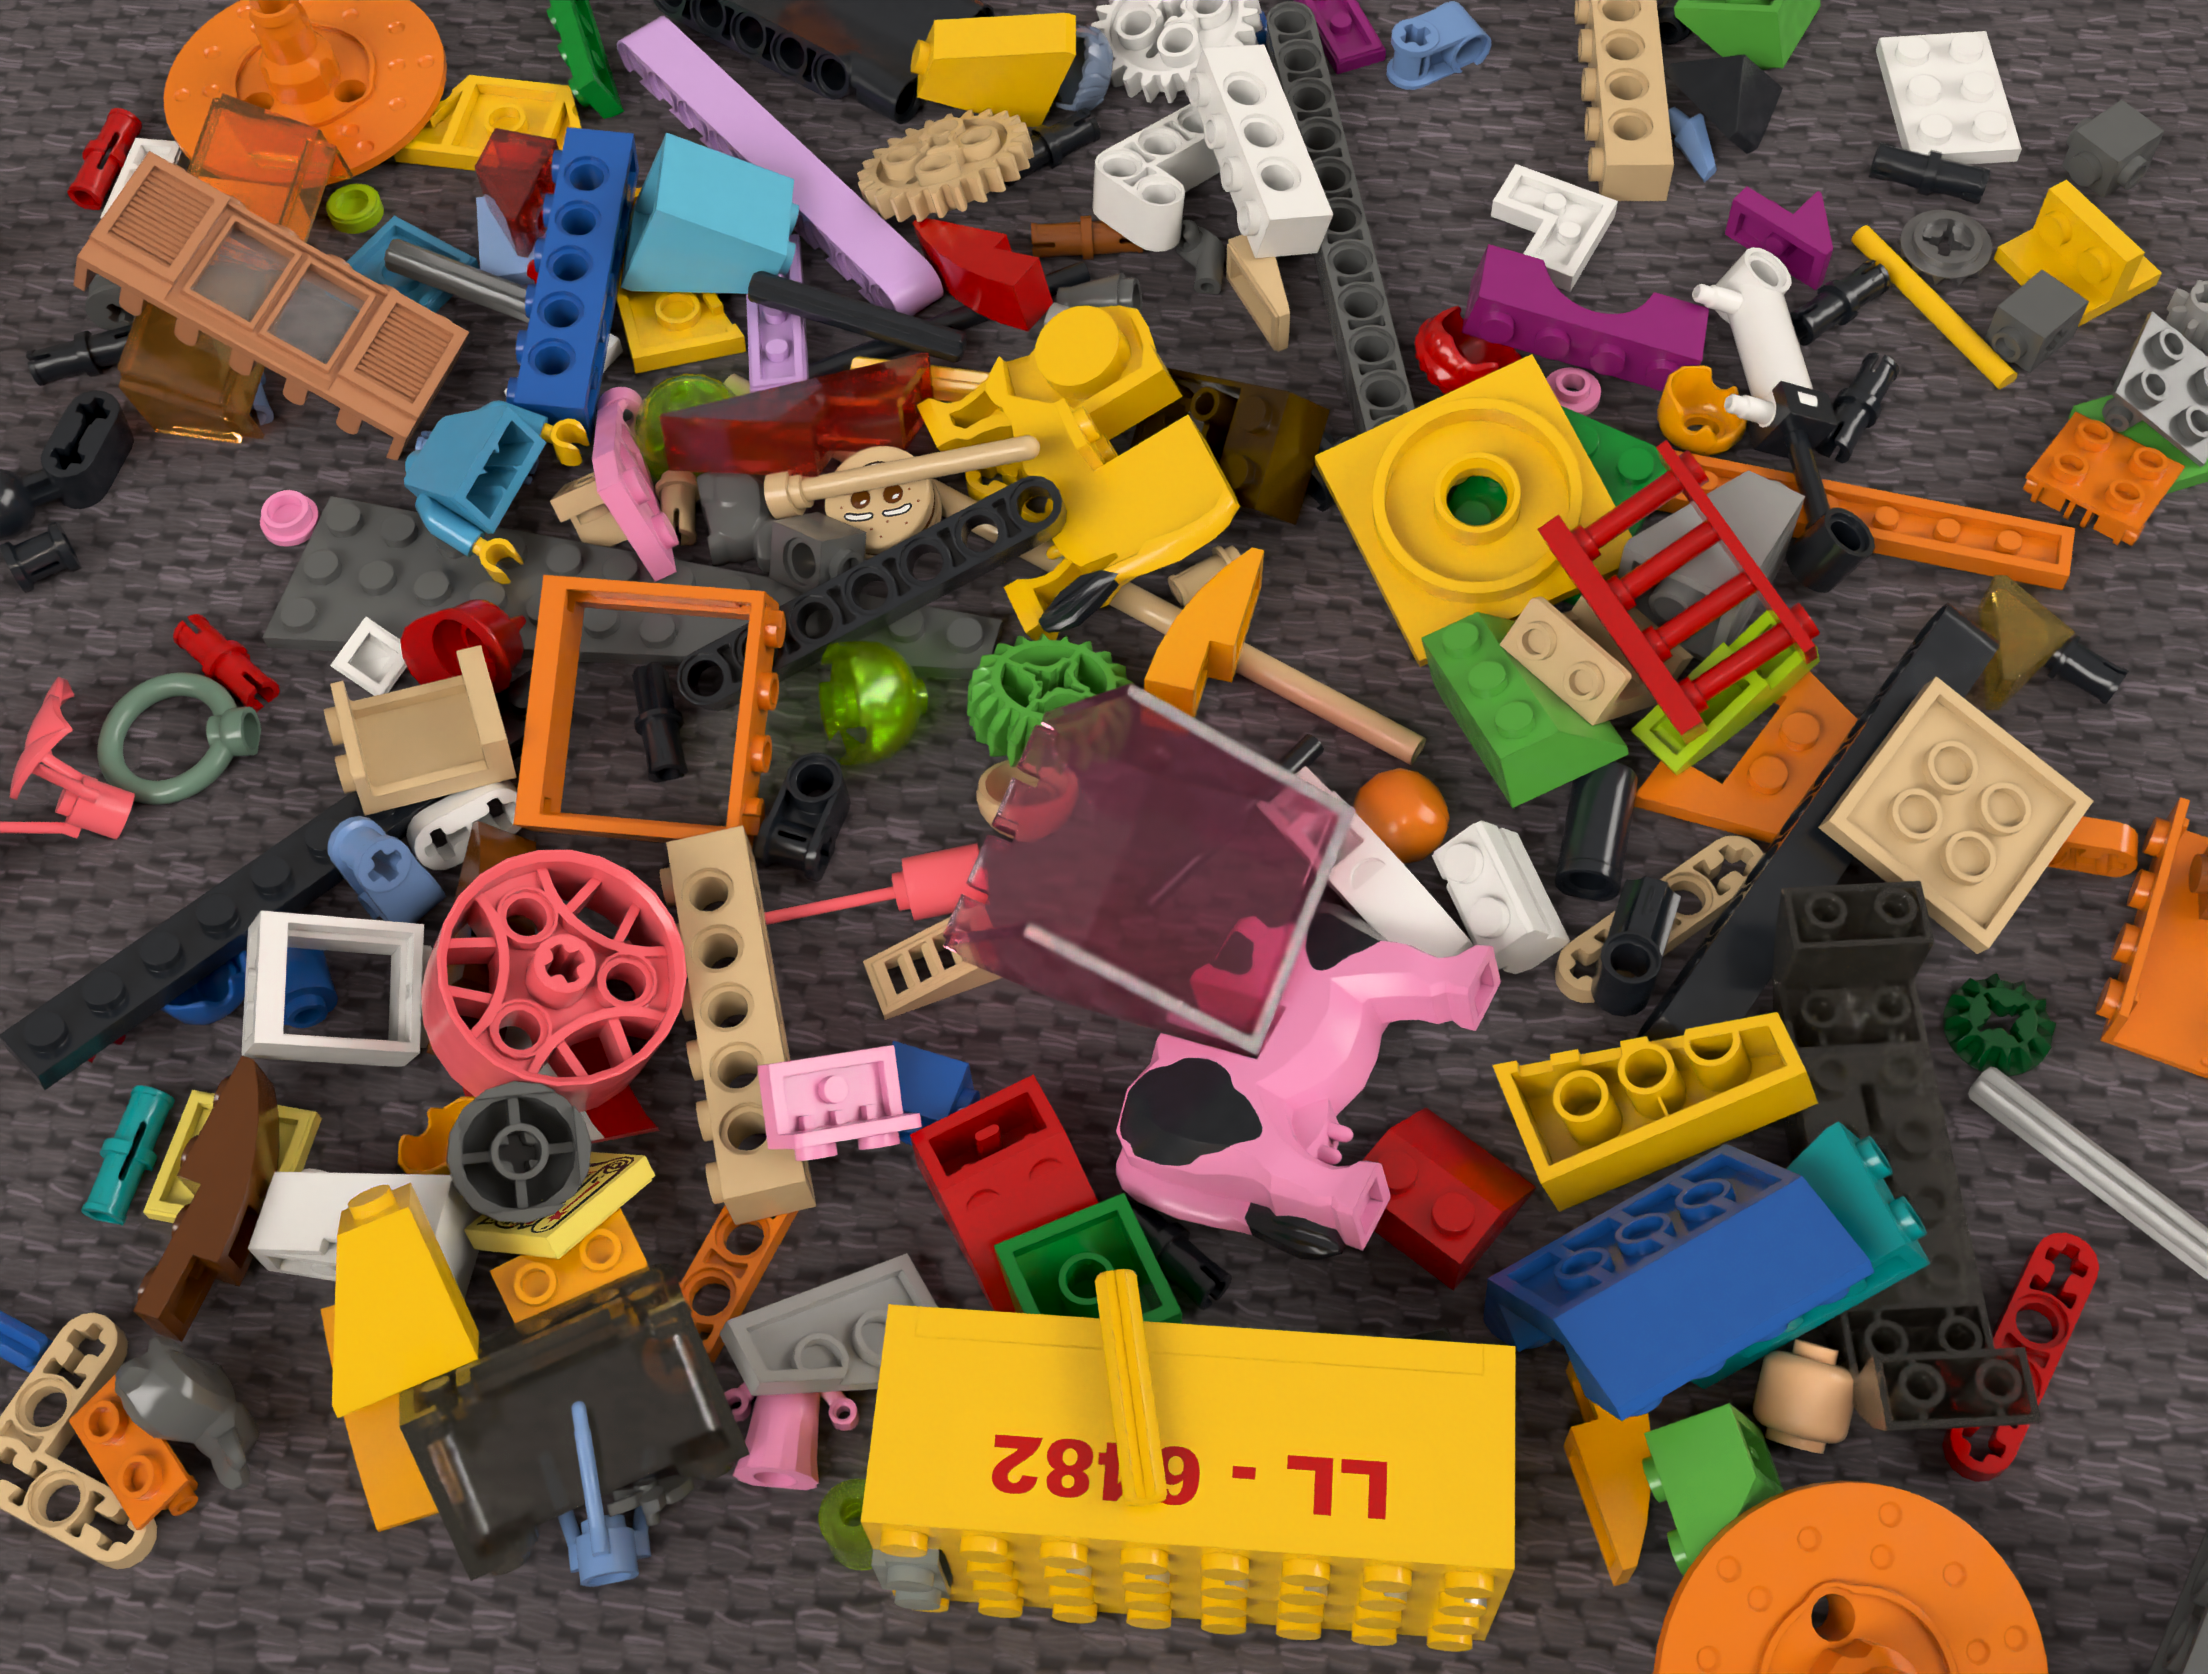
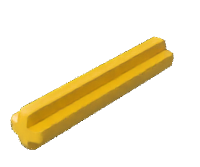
M1130 1269L1105 1271L1097 1275L1095 1286L1123 1498L1129 1506L1153 1505L1166 1499L1167 1486L1137 1275Z

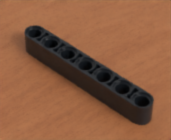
M1042 476L1022 478L779 606V611H783L785 614L786 631L783 645L781 648H778V655L773 662L772 672L777 673L779 682L1051 540L1061 532L1067 517L1066 506L1059 489L1052 481ZM1037 495L1046 496L1053 501V510L1044 521L1033 523L1021 517L1022 507L1031 497ZM990 524L998 529L997 540L990 549L977 552L968 548V535L976 526ZM929 552L941 555L943 566L935 578L922 581L914 577V564L920 556ZM874 581L885 582L888 588L885 602L879 608L873 610L861 608L859 598L863 587ZM821 609L830 610L833 616V624L829 633L818 639L809 638L805 629L809 616ZM749 623L692 652L683 659L677 671L676 681L679 691L687 700L711 711H721L740 703ZM719 666L724 676L720 690L714 695L702 696L698 687L702 672L709 667Z

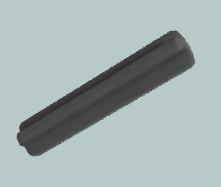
M393 239L390 242L384 256L387 270L529 323L530 318L526 317L525 312L526 286L401 239Z

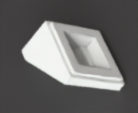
M368 617L363 619L330 665L374 696L388 693L407 667L402 657L400 639Z

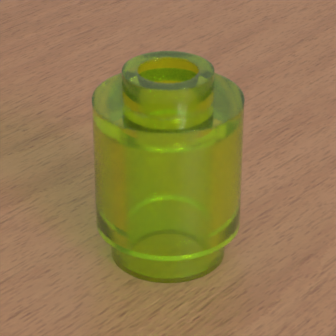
M849 1479L834 1486L824 1497L818 1514L821 1533L833 1556L841 1564L854 1570L873 1569L871 1566L873 1548L862 1524L853 1527L847 1526L851 1520L862 1515L866 1479Z

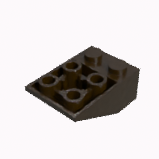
M1166 368L1182 397L1139 422L1136 426L1130 449L1184 416L1189 415L1207 441L1217 463L1233 489L1240 505L1238 511L1296 525L1314 467V456L1318 453L1330 410L1290 391Z

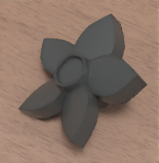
M661 1470L648 1474L643 1479L636 1481L633 1487H611L615 1502L607 1505L609 1516L612 1517L642 1506L647 1525H656L661 1522L659 1511L663 1509L665 1504H673L680 1501L694 1490L692 1477L685 1475L667 1477L666 1473Z

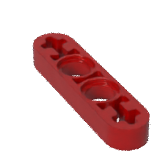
M2053 1233L2043 1238L2024 1264L1944 1435L1942 1445L1945 1458L1951 1468L1963 1478L1975 1482L1990 1481L2000 1476L2017 1455L2098 1276L2099 1264L2097 1255L2091 1246L2078 1236L2069 1233ZM2061 1253L2072 1259L2070 1270L2074 1274H2071L2059 1287L2056 1296L2043 1292V1289L2048 1285L2055 1270V1265L2051 1261L2055 1260ZM2022 1310H2034L2044 1315L2052 1325V1341L2035 1343L2022 1336L2016 1324L2017 1313ZM2004 1368L2017 1374L2025 1385L2026 1395L2024 1401L2020 1403H2007L1996 1397L1989 1387V1372L1994 1369ZM1974 1402H1975L1981 1409L1975 1408V1407H1974ZM1987 1414L1992 1417L2001 1419L1995 1426L1988 1441V1447L1998 1455L1988 1454L1980 1462L1969 1455L1971 1443L1964 1439L1962 1435L1972 1437L1983 1425ZM2007 1421L2013 1422L2014 1427L2012 1428Z

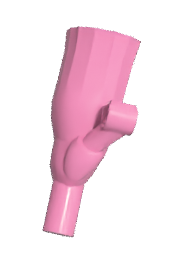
M745 1382L738 1388L726 1391L721 1397L720 1406L728 1420L744 1421L751 1413V1402L755 1396L750 1394ZM842 1391L757 1396L743 1451L732 1476L736 1477L738 1481L753 1486L798 1490L817 1488V1484H819L817 1449L820 1397L830 1407L829 1417L835 1429L842 1431L852 1430L858 1425L859 1413L856 1404L847 1398ZM733 1403H742L738 1409H730ZM844 1411L850 1412L847 1418H838L840 1413Z

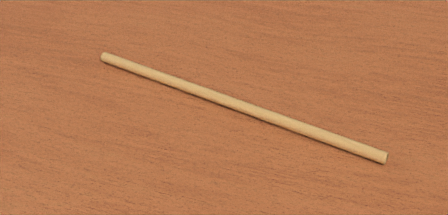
M737 374L730 375L722 386L721 397L723 400L840 462H844L848 457L861 450L873 447L790 402L753 406L749 381ZM931 478L940 493L942 502L941 516L948 518L978 502ZM990 524L978 525L971 530V532L994 544L998 537V529ZM1052 540L1018 556L1048 573L1053 571L1064 559L1063 556L1055 560L1047 557V549L1054 544ZM1131 582L1122 586L1109 603L1110 606L1165 635L1175 618L1182 611L1181 608ZM1244 642L1235 670L1236 673L1409 765L1414 763L1426 743L1425 737Z

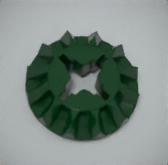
M1997 972L1982 980L1975 981L1969 978L1951 995L1945 1006L1943 1028L1949 1045L1964 1062L1981 1072H1984L1989 1067H1994L2006 1076L2026 1073L2038 1066L2052 1048V1036L2056 1023L2050 1021L2046 1012V999H2036L2026 990L2025 980L2017 983L2000 980ZM1990 1010L1998 1017L2020 1015L2009 1030L2010 1035L2003 1028H1996L1994 1030L1988 1028L1980 1032L1991 1016Z

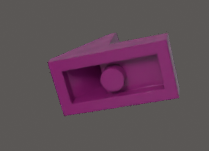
M1746 186L1733 199L1725 235L1747 249L1753 247L1762 248L1772 253L1786 266L1791 276L1817 290L1823 284L1833 252L1822 193L1817 191L1792 214L1776 202L1767 199Z

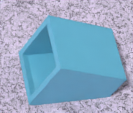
M666 133L632 209L620 288L642 292L748 294L750 280L756 272L763 271L773 275L781 274L785 276L791 267L796 249V244L789 241V236L793 232L799 213V205L792 203L794 179Z

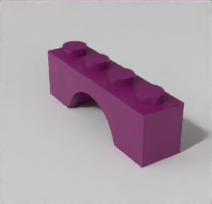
M1488 244L1471 280L1461 333L1481 338L1491 343L1502 344L1540 355L1546 359L1557 360L1592 370L1602 375H1609L1644 385L1657 391H1663L1669 374L1682 366H1700L1703 359L1709 308L1654 292L1642 306L1630 312L1605 314L1591 311L1572 302L1559 291L1548 274L1544 260Z

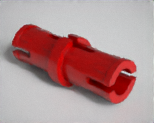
M122 108L111 109L96 140L89 141L82 152L84 163L67 191L70 199L78 206L89 210H99L115 177L119 176L127 158L126 156L136 136L140 134L142 129L141 121L130 111ZM108 149H112L103 169L100 170L99 167Z
M193 614L187 617L189 622L199 630L197 634L183 620L175 628L173 634L174 642L202 665L204 676L225 686L243 703L244 707H252L257 713L264 706L254 697L256 693L260 694L268 703L279 695V685L250 661V655L247 653L248 650L238 641L227 640L203 615Z

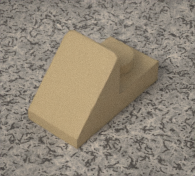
M594 472L565 484L550 500L560 522L571 519L583 543L612 547L628 540L598 494Z

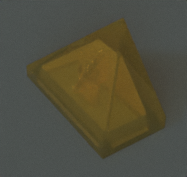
M1994 575L1978 606L1979 626L2001 642L1998 650L1983 670L1986 710H2000L2075 633L2010 577L2004 575Z

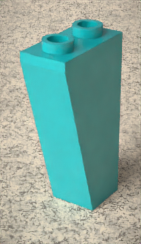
M1838 1121L1826 1128L1786 1169L1804 1177L1870 1259L1875 1273L1852 1285L1848 1294L1842 1299L1828 1305L1813 1308L1788 1323L1787 1329L1781 1335L1768 1341L1756 1342L1728 1358L1723 1368L1715 1374L1701 1379H1693L1691 1382L1706 1389L1931 1264L1918 1242V1239L1927 1235L1926 1229L1916 1211L1904 1196L1897 1199L1893 1197L1884 1178L1893 1174L1892 1168L1879 1146L1870 1136L1860 1140Z

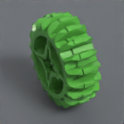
M1043 633L1037 641H1029L1022 636H1018L1014 646L1004 643L997 644L994 654L982 655L980 665L976 670H973L972 679H970L968 686L967 715L969 716V725L975 731L976 742L989 746L990 756L999 757L1007 755L1010 768L1024 763L1032 766L1034 774L1041 768L1054 769L1061 777L1065 768L1073 767L1079 772L1086 773L1091 762L1106 765L1109 755L1121 752L1123 743L1129 737V730L1133 728L1135 717L1134 682L1127 679L1126 666L1112 663L1111 652H1093L1091 641L1077 645L1070 643L1067 635L1061 641L1049 640Z

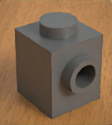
M2120 100L2094 119L2087 117L2075 126L2067 138L2066 145L2069 146V149L2061 167L2069 172L2070 177L2076 184L2082 187H2089L2102 198H2105L2121 186L2129 190L2139 183L2147 173L2164 130L2125 101Z

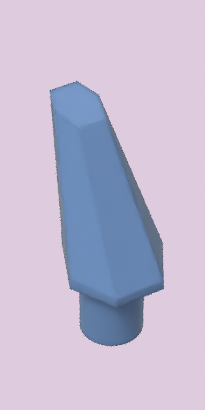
M1672 107L1668 112L1670 131L1676 136L1674 139L1675 146L1682 151L1705 183L1715 174L1717 168L1704 117L1699 113L1690 118L1678 108Z

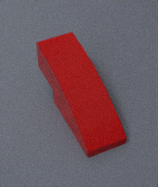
M925 218L920 222H917L916 219L913 222L924 257L938 274L942 287L956 300L974 312L1000 324L1029 332L1053 304L1039 257L1012 252L1006 234Z

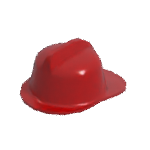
M469 600L453 608L442 609L417 618L406 626L400 640L402 657L409 672L420 685L462 675L456 651L481 645L494 694L500 693L510 686L512 671L521 661L524 646L519 632L527 620L522 614L509 617L497 605L487 600Z

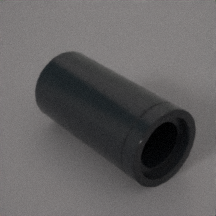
M1614 761L1572 782L1555 876L1556 887L1565 895L1605 902L1614 899L1620 892L1638 785L1636 773L1626 765Z

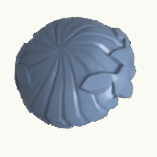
M1088 24L1086 26L1076 25V56L1058 90V99L1062 101L1055 102L1058 108L1077 112L1082 108H1087L1091 111L1104 101L1103 98L1108 90L1113 69V52L1104 33L1096 27Z

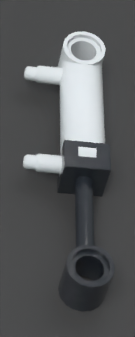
M1753 247L1746 250L1716 285H1697L1693 290L1692 297L1695 302L1714 309L1721 318L1730 324L1751 396L1729 395L1724 402L1726 412L1735 414L1740 419L1747 420V428L1754 450L1790 460L1799 493L1805 496L1803 506L1808 524L1805 527L1804 533L1788 548L1786 552L1787 564L1797 580L1808 589L1818 593H1827L1833 590L1873 553L1875 548L1874 538L1866 524L1854 513L1843 508H1830L1813 449L1838 424L1829 395L1813 390L1784 297V294L1792 284L1791 276L1780 259L1762 248Z

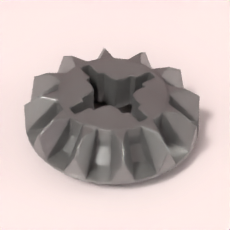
M1931 210L1916 215L1906 223L1898 242L1901 245L1900 257L1905 262L1911 263L1912 269L1918 275L1924 273L1932 275L1934 285H1937L1946 278L1959 287L1968 276L1979 278L1992 254V242L1985 228L1973 218L1950 210ZM1944 236L1949 237V256L1938 254L1939 243L1943 242Z

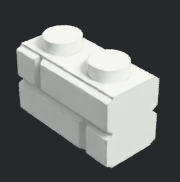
M1481 820L1473 823L1434 851L1432 858L1442 879L1448 880L1446 888L1473 945L1493 946L1498 970L1503 968L1506 972L1517 974L1532 969L1567 946L1570 941L1518 833L1505 828L1498 829L1496 825Z

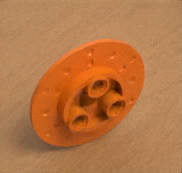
M240 0L207 21L183 46L175 58L166 80L164 112L171 133L183 153L199 168L220 180L293 190L326 186L344 181L378 166L394 156L420 133L432 117L443 95L447 75L446 55L433 22L424 11L410 0Z
M1830 1481L1789 1489L1756 1504L1721 1529L1688 1568L1674 1593L1660 1632L1653 1674H2049L2041 1632L2031 1605L2018 1580L1989 1542L1967 1522L1937 1503L1905 1490L1864 1481ZM1826 1596L1829 1606L1827 1618L1820 1627L1814 1629L1811 1619L1813 1606L1818 1599Z

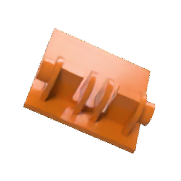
M2075 412L2025 477L2027 481L2022 490L2032 495L2031 502L2036 504L2037 501H2040L2059 512L2066 501L2069 500L2070 503L2063 515V518L2066 520L2070 519L2078 506L2087 509L2080 522V527L2085 529L2096 514L2099 517L2093 527L2094 530L2113 539L2112 543L2117 546L2121 541L2133 546L2145 527L2144 524L2180 476L2185 466L2166 457L2157 449L2146 447L2111 430L2108 425L2101 421L2090 419Z

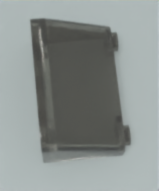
M660 1263L636 1270L479 1339L478 1360L399 1392V1427L470 1581L488 1573L494 1576L504 1575L522 1566L531 1557V1548L538 1541L540 1524L585 1504L571 1410L572 1404L576 1401H582L586 1405L601 1497L672 1464L675 1465L681 1476H696L700 1481L712 1480L730 1471L736 1465L738 1459L750 1454L672 1265Z

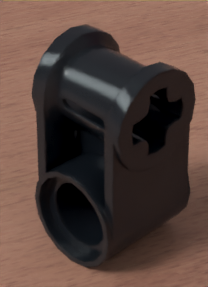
M813 752L802 755L791 764L773 807L763 820L757 835L754 856L755 862L758 865L769 867L773 863L804 871L805 877L809 880L818 882L822 879L834 853L837 836L849 812L851 803L841 767L833 757L825 753ZM821 787L830 788L822 796L808 797V794L815 789Z

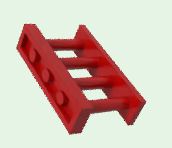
M1665 440L1656 449L1662 465L1667 470L1666 473L1586 528L1579 524L1572 530H1569L1558 514L1537 530L1687 745L1708 731L1700 716L1701 713L1709 709L1706 702L1792 645L1806 665L1818 658L1816 646L1812 639L1820 635V632L1799 602L1790 608L1787 607L1701 488V486L1709 482V479L1690 451L1686 450L1678 456L1669 442ZM1682 492L1703 522L1620 579L1615 574L1605 581L1592 563V561L1601 556L1598 549ZM1719 543L1740 573L1656 630L1650 625L1643 631H1640L1628 614L1629 610L1637 606L1634 599ZM1753 594H1756L1777 624L1693 681L1687 676L1677 683L1663 664L1673 657L1670 650Z

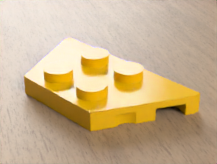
M469 75L452 89V93L448 98L439 102L432 117L420 133L397 152L394 157L396 162L552 180L554 150H563L567 127L580 129L582 127L573 93L568 85Z

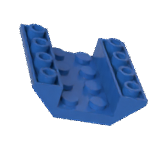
M1724 1144L1487 1279L1483 1320L1494 1336L1509 1346H1515V1350L1518 1352L1524 1349L1543 1346L1553 1339L1564 1345L1585 1397L1623 1421L1628 1417L1639 1416L1652 1411L1662 1402L1665 1395L1689 1381L1715 1374L1723 1368L1728 1358L1750 1345L1776 1338L1787 1329L1788 1323L1813 1308L1828 1305L1842 1299L1848 1294L1852 1285L1875 1272L1870 1259L1803 1176L1733 1146Z

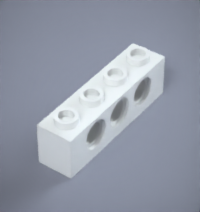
M1265 45L1203 48L1196 70L1190 74L1188 79V97L1191 105L1197 107L1204 124L1206 145L1209 149L1214 150L1220 166V178L1223 189L1226 192H1230L1237 210V223L1241 234L1247 236L1255 258L1318 253L1333 217V212Z

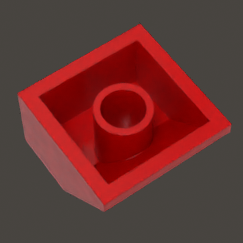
M1426 1107L1388 1129L1362 1160L1382 1164L1391 1195L1374 1231L1453 1291L1536 1190L1533 1184Z

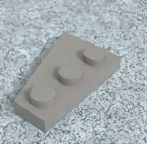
M906 1253L730 1319L725 1323L719 1335L752 1396L878 1389L888 1304L923 1307L938 1306L909 1255Z

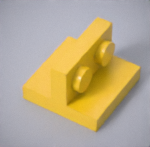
M2067 179L2048 189L2033 229L2000 245L1993 258L2021 286L2038 272L2044 270L2089 301L2078 327L2157 285L2162 274L2144 256L2145 252Z

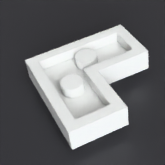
M1515 164L1493 200L1491 217L1535 232L1536 234L1523 254L1544 260L1548 274L1555 286L1571 292L1613 221L1618 201Z

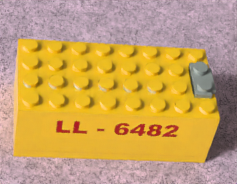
M888 1304L861 1524L873 1548L871 1566L882 1589L892 1590L895 1596L894 1603L897 1606L922 1612H945L949 1609V1601L979 1603V1613L999 1618L1020 1617L1023 1613V1606L1053 1608L1052 1617L1054 1619L1080 1624L1095 1622L1097 1620V1612L1127 1614V1624L1146 1629L1171 1627L1172 1617L1201 1619L1202 1630L1225 1635L1245 1633L1246 1623L1276 1625V1635L1293 1640L1321 1638V1628L1352 1631L1351 1640L1353 1642L1371 1646L1396 1644L1397 1634L1427 1636V1646L1429 1648L1451 1652L1471 1650L1473 1640L1485 1641L1515 1570V1346L1143 1321L1167 1496L1164 1501L1157 1504L1129 1506L1123 1498L1100 1318Z

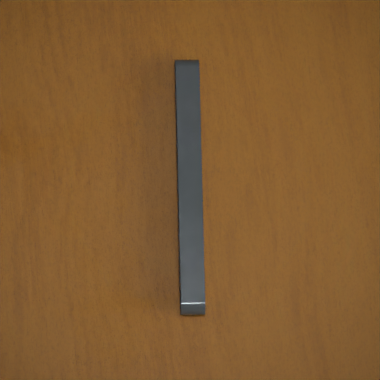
M1286 1L1276 4L1267 14L1266 50L1333 212V217L1318 253H1313L1352 419L1356 435L1358 436L1415 409L1315 16L1312 10L1305 4L1296 1Z

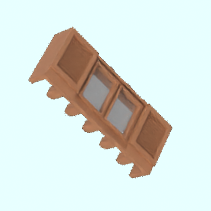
M151 151L145 156L95 227L76 260L73 286L85 292L96 274H99L121 287L119 304L126 312L139 316L148 303H151L177 318L174 334L184 344L195 346L202 334L205 333L232 348L229 365L237 373L249 376L256 364L260 363L286 378L283 395L290 402L296 405H303L312 392L338 406L340 411L336 424L344 432L353 435L357 434L365 421L394 437L386 458L397 461L458 361L469 335L467 330L454 324L448 318L422 306L389 285L378 284L353 270L351 265L344 259L335 255L325 254L302 241L291 229L268 222L249 211L238 199L221 192L191 175L180 166L168 162Z

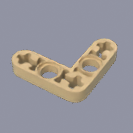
M88 1313L81 1314L70 1320L61 1329L0 1416V1461L5 1464L12 1462L15 1468L34 1479L27 1492L7 1480H0V1509L106 1567L124 1569L141 1562L151 1552L157 1538V1525L154 1518L142 1530H136L110 1487L58 1460V1457L75 1434V1430L68 1420L116 1374L127 1355L128 1341L124 1331L105 1315ZM85 1338L93 1341L99 1339L105 1345L103 1352L98 1357L92 1354H87L84 1357V1354L78 1350L80 1343ZM62 1367L72 1375L75 1373L84 1380L78 1389L63 1376L57 1375ZM52 1393H64L67 1398V1408L63 1416L50 1426H35L33 1417L37 1404L44 1397ZM63 1486H78L81 1493L80 1503L73 1514L62 1521H49L46 1507L52 1494ZM98 1512L116 1524L124 1525L128 1521L127 1526L134 1531V1535L127 1544L115 1542L111 1545L112 1540L107 1535L89 1524L94 1520Z

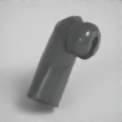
M1182 220L1181 238L1176 245V251L1196 269L1194 290L1197 293L1219 294L1222 286L1226 254L1224 245L1215 235L1205 228L1199 227L1194 221Z

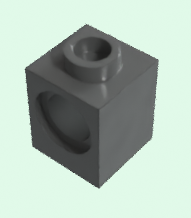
M819 512L774 520L772 524L769 578L797 591L806 593L863 563L867 532Z

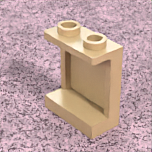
M1582 595L1572 610L1564 613L1557 610L1543 597L1532 598L1500 643L1501 647L1592 726L1657 704ZM1634 607L1628 611V614L1640 631H1643L1650 625L1655 630L1659 628L1637 608ZM1680 645L1670 650L1673 657L1663 663L1675 681L1693 658Z
M481 645L456 651L462 672L460 676L356 701L349 699L343 681L330 684L335 707L324 709V715L333 745L344 744L346 754L335 757L337 771L344 793L357 791L365 816L517 778Z

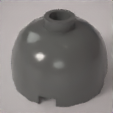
M513 1081L486 1089L462 1109L449 1133L446 1163L455 1190L471 1209L499 1222L528 1223L555 1214L565 1205L561 1203L575 1196L579 1186L582 1185L589 1172L592 1143L584 1117L565 1097L540 1083Z

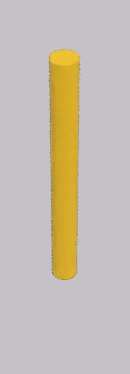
M1868 225L1861 227L1854 233L1851 242L1869 260L1876 261L1875 266L1882 264L1888 271L1890 281L1998 389L2016 380L2018 374Z

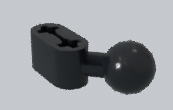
M93 390L84 392L72 400L42 451V469L19 477L15 472L0 469V541L14 539L27 530L35 516V507L59 498L64 506L72 509H85L94 506L105 497L134 443L130 426L118 400L112 394Z

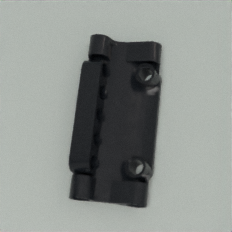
M653 0L658 9L665 15L831 100H837L856 93L857 100L861 105L898 124L909 122L921 105L922 99L917 98L918 74L911 72V60L917 41H926L934 20L995 16L993 8L981 0Z

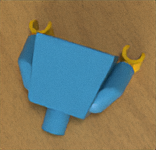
M497 400L477 410L448 415L438 421L423 448L411 452L407 457L404 485L417 497L415 503L416 510L432 535L467 557L476 554L480 557L481 564L495 582L509 584L511 582L510 579L496 566L497 562L503 558L510 557L523 565V560L508 540L495 538L487 541L484 539L485 533L494 534L547 442L553 444L557 459L566 466H578L582 463L579 449L571 443H579L584 446H589L590 444L584 427L575 419L560 420L553 426L548 424V417Z

